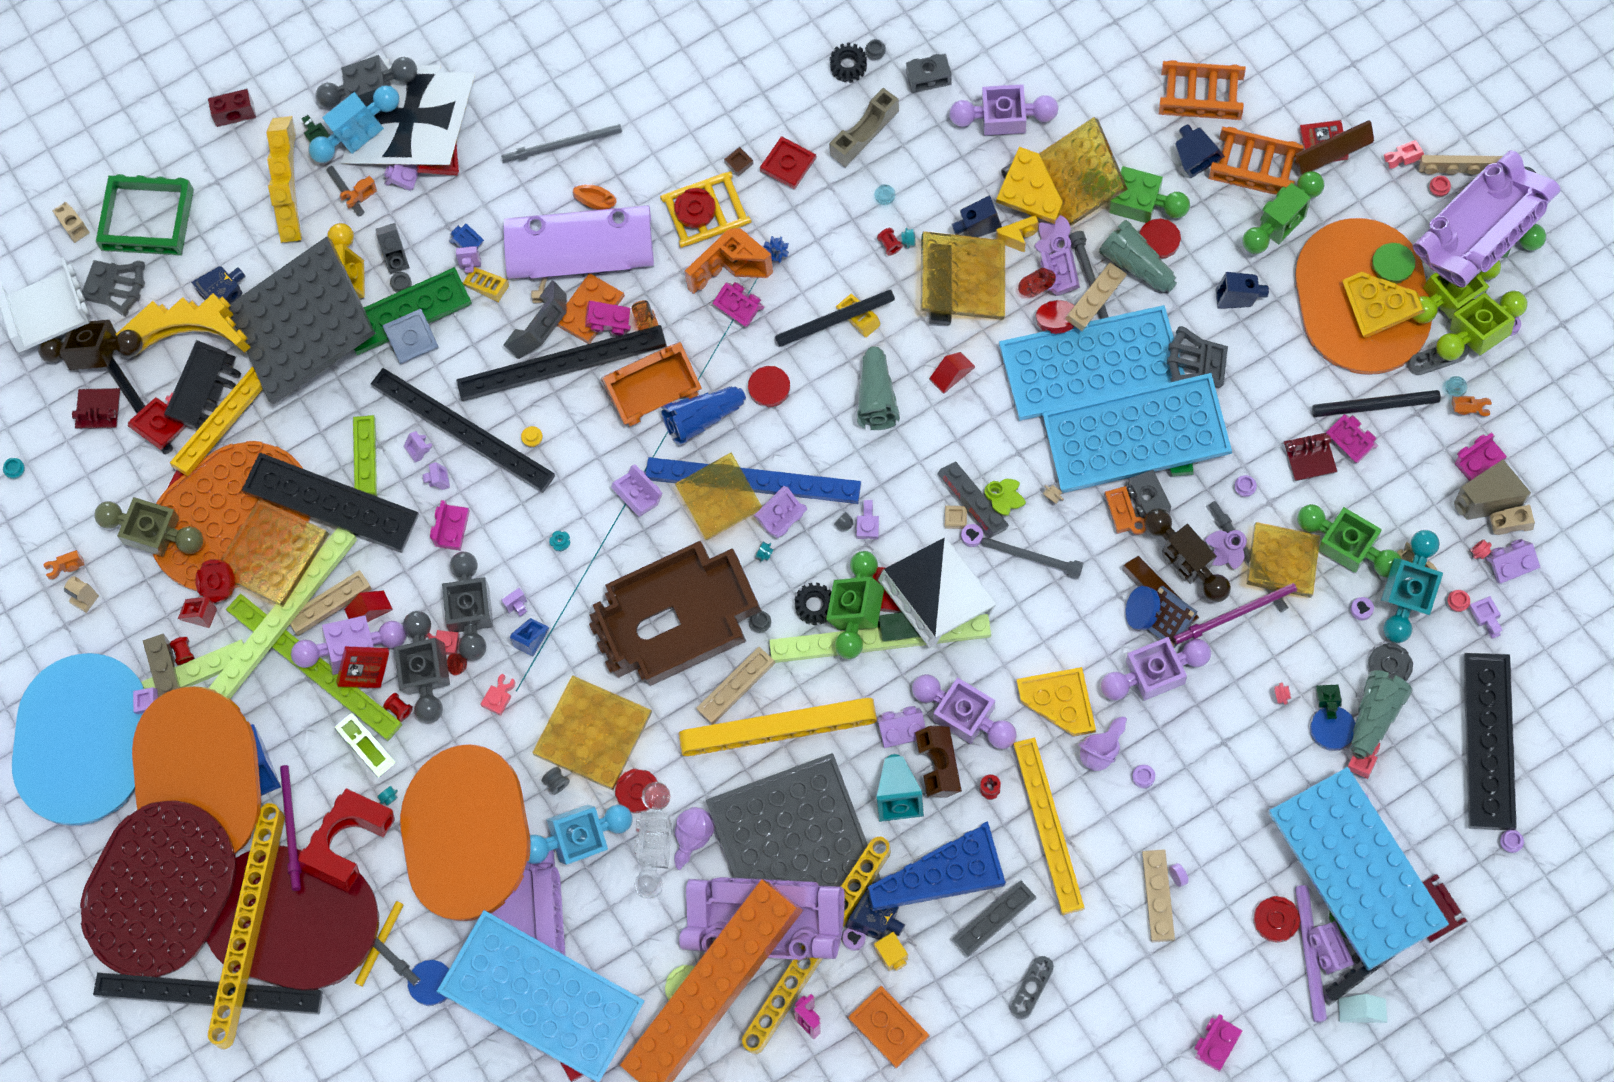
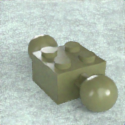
M133 497L126 514L122 512L118 504L112 501L102 502L94 512L95 521L102 528L111 529L121 525L117 537L122 544L162 557L170 541L175 542L177 548L186 554L196 553L203 545V535L197 528L187 526L180 530L175 529L179 516L174 509Z

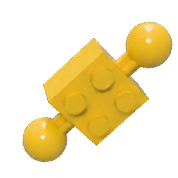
M344 223L334 224L328 230L327 237L332 240L359 299L365 298L364 259L348 248L354 241L353 230Z

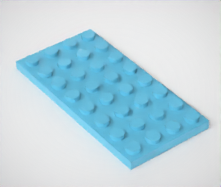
M1165 305L1090 321L1083 331L1074 327L1065 333L1053 334L1051 331H1044L999 341L1019 421L1043 416V412L1170 383V378L1172 377L1169 365H1167V358L1170 356L1168 347L1174 340ZM1178 366L1180 375H1184L1183 367Z
M1211 373L1043 412L1062 493L1135 477L1150 470L1156 472L1232 454Z
M1348 767L1269 810L1273 821L1368 971L1449 925Z
M483 910L437 990L439 994L595 1082L601 1081L645 1002L640 997Z

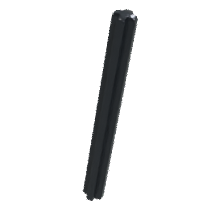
M889 289L777 334L775 336L778 346H784L893 302L895 300L894 294Z
M112 356L109 366L106 368L135 412L138 413L145 405ZM170 442L161 450L163 454H168L173 450Z
M1439 390L1314 404L1312 406V414L1314 417L1439 403L1441 395Z

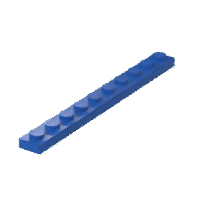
M648 457L646 476L651 481L773 495L785 486L789 488L795 497L859 504L861 481L651 457Z

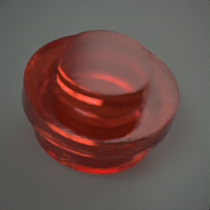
M453 653L448 656V671L452 675H460L466 670L467 660L459 653Z

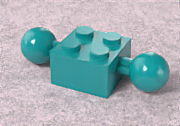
M1420 530L1413 535L1411 549L1415 555L1412 562L1394 558L1381 601L1398 606L1396 614L1389 617L1383 627L1386 638L1391 642L1402 643L1410 638L1412 624L1408 618L1411 610L1426 615L1431 614L1443 572L1425 567L1427 559L1434 556L1440 546L1438 536L1430 530Z

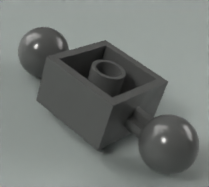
M376 55L341 67L344 84L340 86L330 82L321 84L316 90V100L320 106L331 109L341 102L342 97L346 96L347 98L355 92L362 102L369 106L373 102L374 92L381 86H391V80L395 79L400 83L411 82L417 75V65L411 58L399 57L392 63L391 68L388 69L381 57Z
M463 551L455 554L450 561V570L455 577L459 578V581L442 583L445 620L449 632L464 631V636L458 644L460 655L466 660L476 661L484 656L487 648L484 638L477 633V629L494 627L490 590L485 577L472 579V576L477 571L478 563L473 554Z
M412 611L405 617L403 628L405 633L413 639V643L394 647L399 690L409 695L420 692V698L414 707L415 715L424 723H433L441 717L443 712L442 703L433 695V689L450 685L445 643L437 638L426 640L425 636L431 630V620L422 611Z

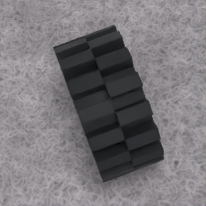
M844 43L840 44V49L837 46L834 48L835 52L832 51L830 57L832 75L836 76L839 81L843 78L844 83H846L847 79H850V83H853L854 78L856 81L860 80V76L863 77L865 75L864 71L866 72L867 57L865 51L863 52V48L861 46L858 48L855 43L853 47L851 43H847L845 47ZM846 58H852L856 61V64L853 67L847 68L841 65V61Z
M817 582L816 585L809 583L808 587L802 586V590H798L797 596H795V609L802 621L805 620L806 624L809 625L810 622H813V625H817V622L823 624L827 618L831 590H827V586L824 584L820 586V583ZM819 597L823 601L822 608L818 611L809 610L806 606L808 599Z

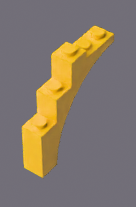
M293 116L272 118L266 131L270 149L267 161L271 176L268 184L271 204L274 206L281 243L302 240L294 180V143L296 132Z
M214 293L199 306L193 300L189 302L182 297L169 310L165 305L161 304L159 306L156 302L152 301L116 333V336L124 330H134L139 333L143 340L140 352L165 337L192 331L209 332L222 336L233 342L244 353L251 348L246 342L248 337L240 329L237 331L234 328L236 323L231 319L234 314L229 309L230 303L223 296L218 298Z

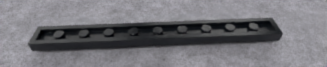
M658 325L459 378L456 381L461 400L466 401L664 348L667 345L662 327Z
M382 368L371 382L372 388L543 493L555 478V474L549 469L385 368Z
M97 973L93 995L103 998L214 1006L219 982ZM247 984L242 1009L320 1015L323 992L321 990H296L287 987ZM236 987L229 989L228 996L234 994Z

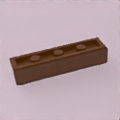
M1367 120L1297 153L1294 165L1300 175L1308 171H1314L1373 143L1374 135L1371 121Z
M1140 556L1133 558L1123 565L1122 571L1138 587L1147 586L1158 591L1161 586H1164L1179 597ZM1196 614V616L1194 617V619L1192 620V622H1191V624L1189 625V627H1190L1196 620L1199 619V616H1198L1197 614Z

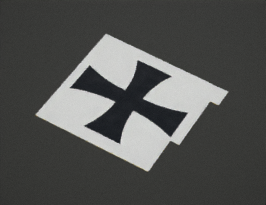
M382 59L387 68L390 69L391 66H388L389 59ZM417 65V75L411 82L400 83L395 79L391 80V87L396 89L399 94L398 106L393 111H379L374 115L384 129L354 153L345 148L341 164L450 165L475 72H439L441 65Z

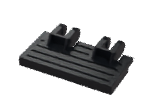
M196 340L166 408L164 417L198 430L209 417V415L203 413L204 409L213 412L218 407V405L207 400L217 403L224 387L233 389L236 386L233 381L219 376L220 372L235 378L241 376L240 371L223 364L226 363L233 366L236 357L224 350Z

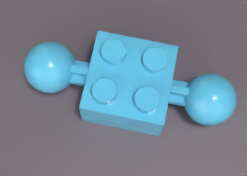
M386 85L379 87L374 92L373 102L369 106H366L354 92L324 115L322 118L333 134L328 138L323 136L316 137L310 142L308 150L311 158L319 163L328 162L333 158L335 146L340 142L351 153H354L384 128L374 115L379 111H393L398 106L399 94L396 89Z
M587 804L548 818L546 821L551 836L543 838L540 835H530L531 850L530 858L527 862L538 864L546 859L549 851L554 849L556 850L559 862L565 865L606 851L608 847L603 832L606 830L616 834L626 832L632 825V813L623 805H614L605 812L603 818L599 819L595 806Z

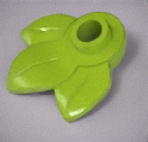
M1007 478L1001 482L992 481L984 489L985 497L991 501L993 509L1001 515L1008 516L1010 509H1018L1026 504L1025 499L1016 491L1020 485V482Z

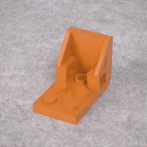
M741 228L728 229L685 270L688 290L693 294L698 290L704 289L708 280L713 276H717L721 272L722 267L735 277L768 278L773 273L771 253Z

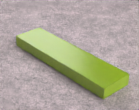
M375 416L353 417L354 488L377 496Z

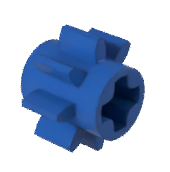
M771 236L770 243L765 241L763 247L771 253L772 261L778 260L781 263L782 256L788 257L789 252L786 249L789 243H784L782 236L780 238Z

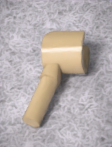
M542 277L539 290L531 291L533 303L544 302L540 295L544 291L548 277Z

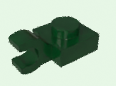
M309 115L301 118L303 125L307 129L303 133L309 143L316 137L323 136L328 138L330 136L321 122L315 125Z
M1316 685L1315 692L1318 707L1326 708L1327 719H1337L1336 711H1338V707H1341L1342 703L1339 685Z

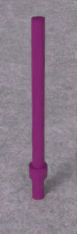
M1294 583L1289 584L1200 625L1194 624L1188 627V630L1173 636L1176 644H1179L1190 638L1196 639L1208 630L1296 592L1297 587Z
M283 765L280 766L289 856L287 869L288 874L291 876L292 890L298 891L301 889L300 873L302 870L298 862L289 766Z

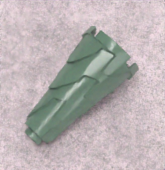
M1124 220L1118 226L1120 230L1113 231L1098 252L1120 268H1125L1138 279H1143L1156 290L1163 293L1165 291L1171 292L1177 285L1175 281L1177 277L1174 275V272L1159 258V255L1146 243L1147 240L1132 224Z
M873 346L868 348L865 356H863L856 416L857 423L864 429H866L867 424L871 426V430H885L894 427L896 420L899 422L900 412L893 391L892 380L888 372L886 355L879 347Z
M1371 671L1367 678L1364 695L1359 706V715L1353 729L1354 735L1350 748L1353 751V756L1359 759H1365V757L1372 755L1379 741H1382L1391 723L1395 722L1403 705H1405L1412 693V687L1402 678L1396 675L1394 679L1388 678L1389 672Z

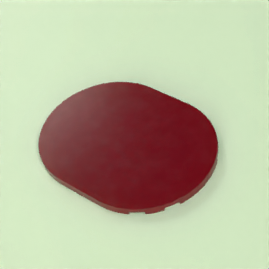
M174 800L147 804L125 817L119 823L107 841L85 884L80 903L83 935L93 950L94 955L104 965L122 975L161 977L181 969L200 952L228 901L235 881L236 857L234 847L222 824L203 808L187 802Z
M279 846L249 978L296 990H318L340 983L348 978V975L355 971L358 966L364 963L375 944L379 929V911L375 894L361 874L349 892H346L304 871L300 873L301 889L293 891L291 876L288 874L287 864L289 863L288 847ZM297 849L298 857L300 852L302 851L300 849ZM250 851L236 857V875L232 892L207 939L208 946L222 964H224ZM266 855L261 856L258 863L263 862ZM257 877L253 881V885L258 884L261 877ZM256 899L250 900L248 903V907L253 906L256 902ZM251 920L244 923L243 929L250 926ZM246 942L239 945L238 951L245 948ZM241 965L235 966L233 972L237 973Z

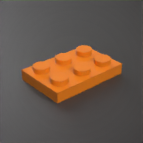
M589 273L567 302L566 314L557 326L585 343L590 344L598 332L591 331V328L585 327L588 302L595 301L619 305L624 298V292Z
M882 986L848 1016L849 1021L896 1069L930 1037Z

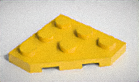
M1019 147L996 198V203L1032 216L1036 215L1037 218L1055 224L1063 202L1039 153Z
M1359 272L1342 280L1364 338L1425 312L1418 293L1412 289L1373 277L1365 272Z
M1082 667L1016 679L1022 704L1072 736L1096 733Z

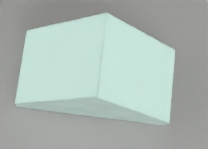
M1361 994L1338 999L1340 1022L1387 1023L1385 998Z

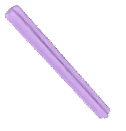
M1301 885L1296 887V897L1314 1022H1324L1327 1016L1318 953L1316 948L1312 946L1308 933L1314 929L1309 888L1307 885Z

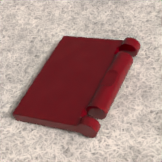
M1438 874L1422 883L1449 925L1427 937L1429 943L1468 922L1465 917L1459 921H1456L1454 918L1461 914L1462 911L1445 885L1441 883L1434 887L1433 882L1440 878Z

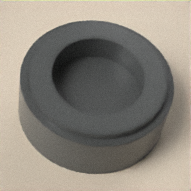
M397 272L391 277L390 285L393 291L397 293L411 287L412 281L407 273Z

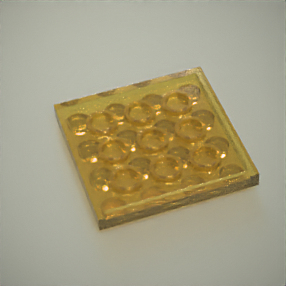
M1096 117L1091 118L1039 153L1063 202L1058 217L1060 215L1065 217L1070 226L1128 190L1099 119Z
M923 231L921 235L920 311L1003 320L1005 317V240Z
M259 499L220 560L225 561L232 568L236 585L283 607L326 541L329 533L316 525Z
M572 675L532 753L538 758L610 790H614L652 714V710Z

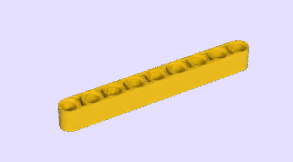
M862 698L685 729L680 731L678 735L682 756H695L871 725L877 722L874 699Z

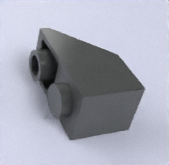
M396 223L376 228V235L389 273L410 268Z

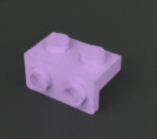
M416 164L388 165L384 173V177H386L384 184L388 186L394 183L411 191L418 176Z
M1069 247L1050 255L1046 251L1041 253L1042 260L1040 263L1046 274L1044 282L1048 291L1059 296L1080 288L1073 252Z
M635 464L630 467L626 475L617 479L611 485V488L639 517L658 506L662 496L659 487Z
M783 486L754 517L767 534L779 538L788 531V528L795 521H798L803 516L807 507L798 502L788 487Z
M1524 539L1511 542V546L1506 548H1495L1485 557L1487 561L1491 562L1496 580L1500 584L1540 568L1533 543Z
M916 706L906 707L902 712L894 713V711L884 712L881 714V717H877L884 748L917 741L915 732L926 728L923 713Z
M1335 921L1318 926L1308 932L1310 942L1316 948L1319 955L1320 965L1327 975L1354 965Z

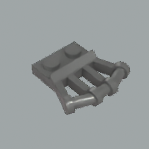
M94 260L82 290L85 301L108 305L126 317L131 306L136 301H139L141 296L139 294L140 290L144 288L143 270L145 269V263L143 261H135L132 264L117 265L115 263L110 264ZM135 272V278L133 279L119 276L122 273ZM118 283L132 286V290L128 292L114 289V287ZM114 296L126 300L122 305H118L110 298Z
M1179 326L1174 340L1168 347L1170 356L1167 358V365H1169L1172 376L1170 378L1171 382L1211 373L1215 387L1221 388L1224 385L1228 346L1203 340L1187 328ZM1183 339H1187L1188 341L1196 345L1198 348L1183 345L1181 343ZM1180 352L1197 357V362L1180 358L1178 354ZM1178 366L1194 370L1196 373L1180 375Z

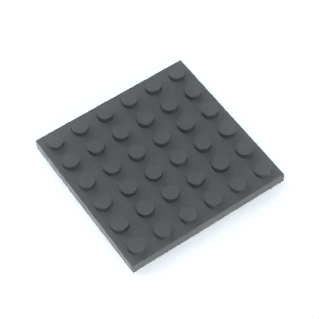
M327 236L230 303L231 306L229 307L234 314L232 320L236 323L237 331L240 329L248 337L246 342L251 347L247 350L248 356L268 401L272 404L281 400L376 334L333 242Z
M833 753L706 800L734 878L816 882L818 886L841 887L868 846ZM866 863L862 866V871L869 873L873 870L874 865ZM879 873L872 884L881 880ZM854 882L850 885L849 890H858L861 888V884Z

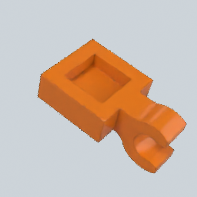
M370 175L365 179L359 180L353 187L354 190L343 191L340 194V199L343 201L346 198H350L346 202L348 208L353 207L358 201L360 203L377 192L375 181Z
M1452 396L1451 404L1454 412L1467 415L1478 411L1482 416H1490L1489 409H1482L1484 405H1492V402L1489 398L1475 399L1474 396Z
M77 550L58 556L55 561H48L43 564L46 570L53 568L51 573L46 574L48 579L57 578L62 570L64 572H73L85 565L83 557Z

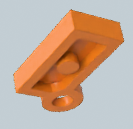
M1126 486L1105 491L1104 495L1117 534L1130 530L1137 535L1145 533L1144 519L1135 516ZM1136 523H1141L1143 527L1141 529H1136L1134 525Z

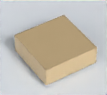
M945 506V529H963L967 525V509L965 506Z

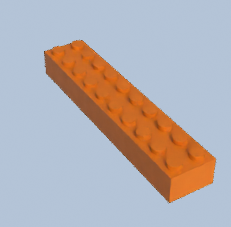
M761 879L620 1066L638 1082H673L804 910L771 883Z

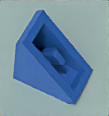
M530 618L511 633L510 639L514 648L533 657L546 636L549 627Z

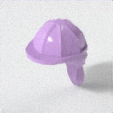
M1126 717L1115 719L1107 732L1090 735L1083 742L1079 743L1081 747V761L1087 768L1100 771L1116 761L1115 757H1117L1120 750L1118 739L1125 731Z
M692 807L683 811L676 820L675 836L679 843V849L675 853L674 861L678 870H681L689 862L692 851L704 847L713 835L715 824L710 813L703 808Z

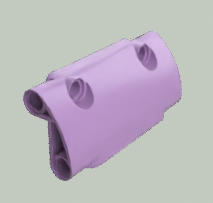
M1509 150L1497 163L1487 165L1460 194L1431 220L1429 224L1430 229L1414 243L1413 249L1432 270L1449 282L1463 288L1480 271L1487 272L1545 214L1547 205L1559 194L1560 186L1553 179L1526 170L1522 157L1517 152Z
M650 206L504 218L507 278H539L654 266ZM618 211L622 212L625 216L624 221L620 224L616 223L613 218L614 214ZM534 219L541 221L542 227L539 231H534L531 228V223Z
M551 850L544 861L538 864L526 863L523 873L524 877L517 890L512 892L505 900L506 903L491 914L565 955L561 880L559 871L555 867L554 850Z
M719 877L712 880L689 879L686 886L687 927L681 931L679 939L680 948L682 950L706 952L713 943L712 937L716 939L761 879ZM762 879L771 883L804 910L768 958L801 960L805 957L836 959L844 921L845 903L843 887L818 886L816 882ZM799 942L804 944L805 951L799 947Z

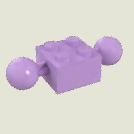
M1024 84L982 87V106H973L969 101L959 100L951 106L949 114L951 121L961 127L970 125L974 119L983 118L984 135L1026 133V116L1034 115L1037 120L1042 122L1053 120L1058 113V104L1053 97L1048 95L1038 97L1034 103L1025 104Z
M366 616L323 624L324 643L316 645L311 640H300L292 647L291 657L297 666L308 668L316 664L319 657L328 655L332 674L335 675L339 672L345 646L374 647L373 645L382 644L386 648L394 649V647L401 646L405 642L406 633L403 625L397 621L385 622L379 631L370 633Z
M1169 637L1129 652L1127 653L1126 663L1131 673L1124 675L1120 672H1111L1105 675L1101 682L1102 693L1110 700H1120L1128 694L1130 687L1137 685L1145 701L1182 686L1187 678L1183 666L1188 664L1192 667H1201L1207 664L1211 657L1210 646L1204 640L1192 639L1185 644L1182 652L1176 654Z
M929 674L921 675L913 682L912 692L917 700L924 703L935 701L939 704L933 713V721L940 726H949L950 732L972 744L980 730L988 733L990 743L998 749H1006L1014 744L1017 737L1015 727L1005 720L993 722L989 719L995 709V700L958 677L947 693L941 690L937 678Z

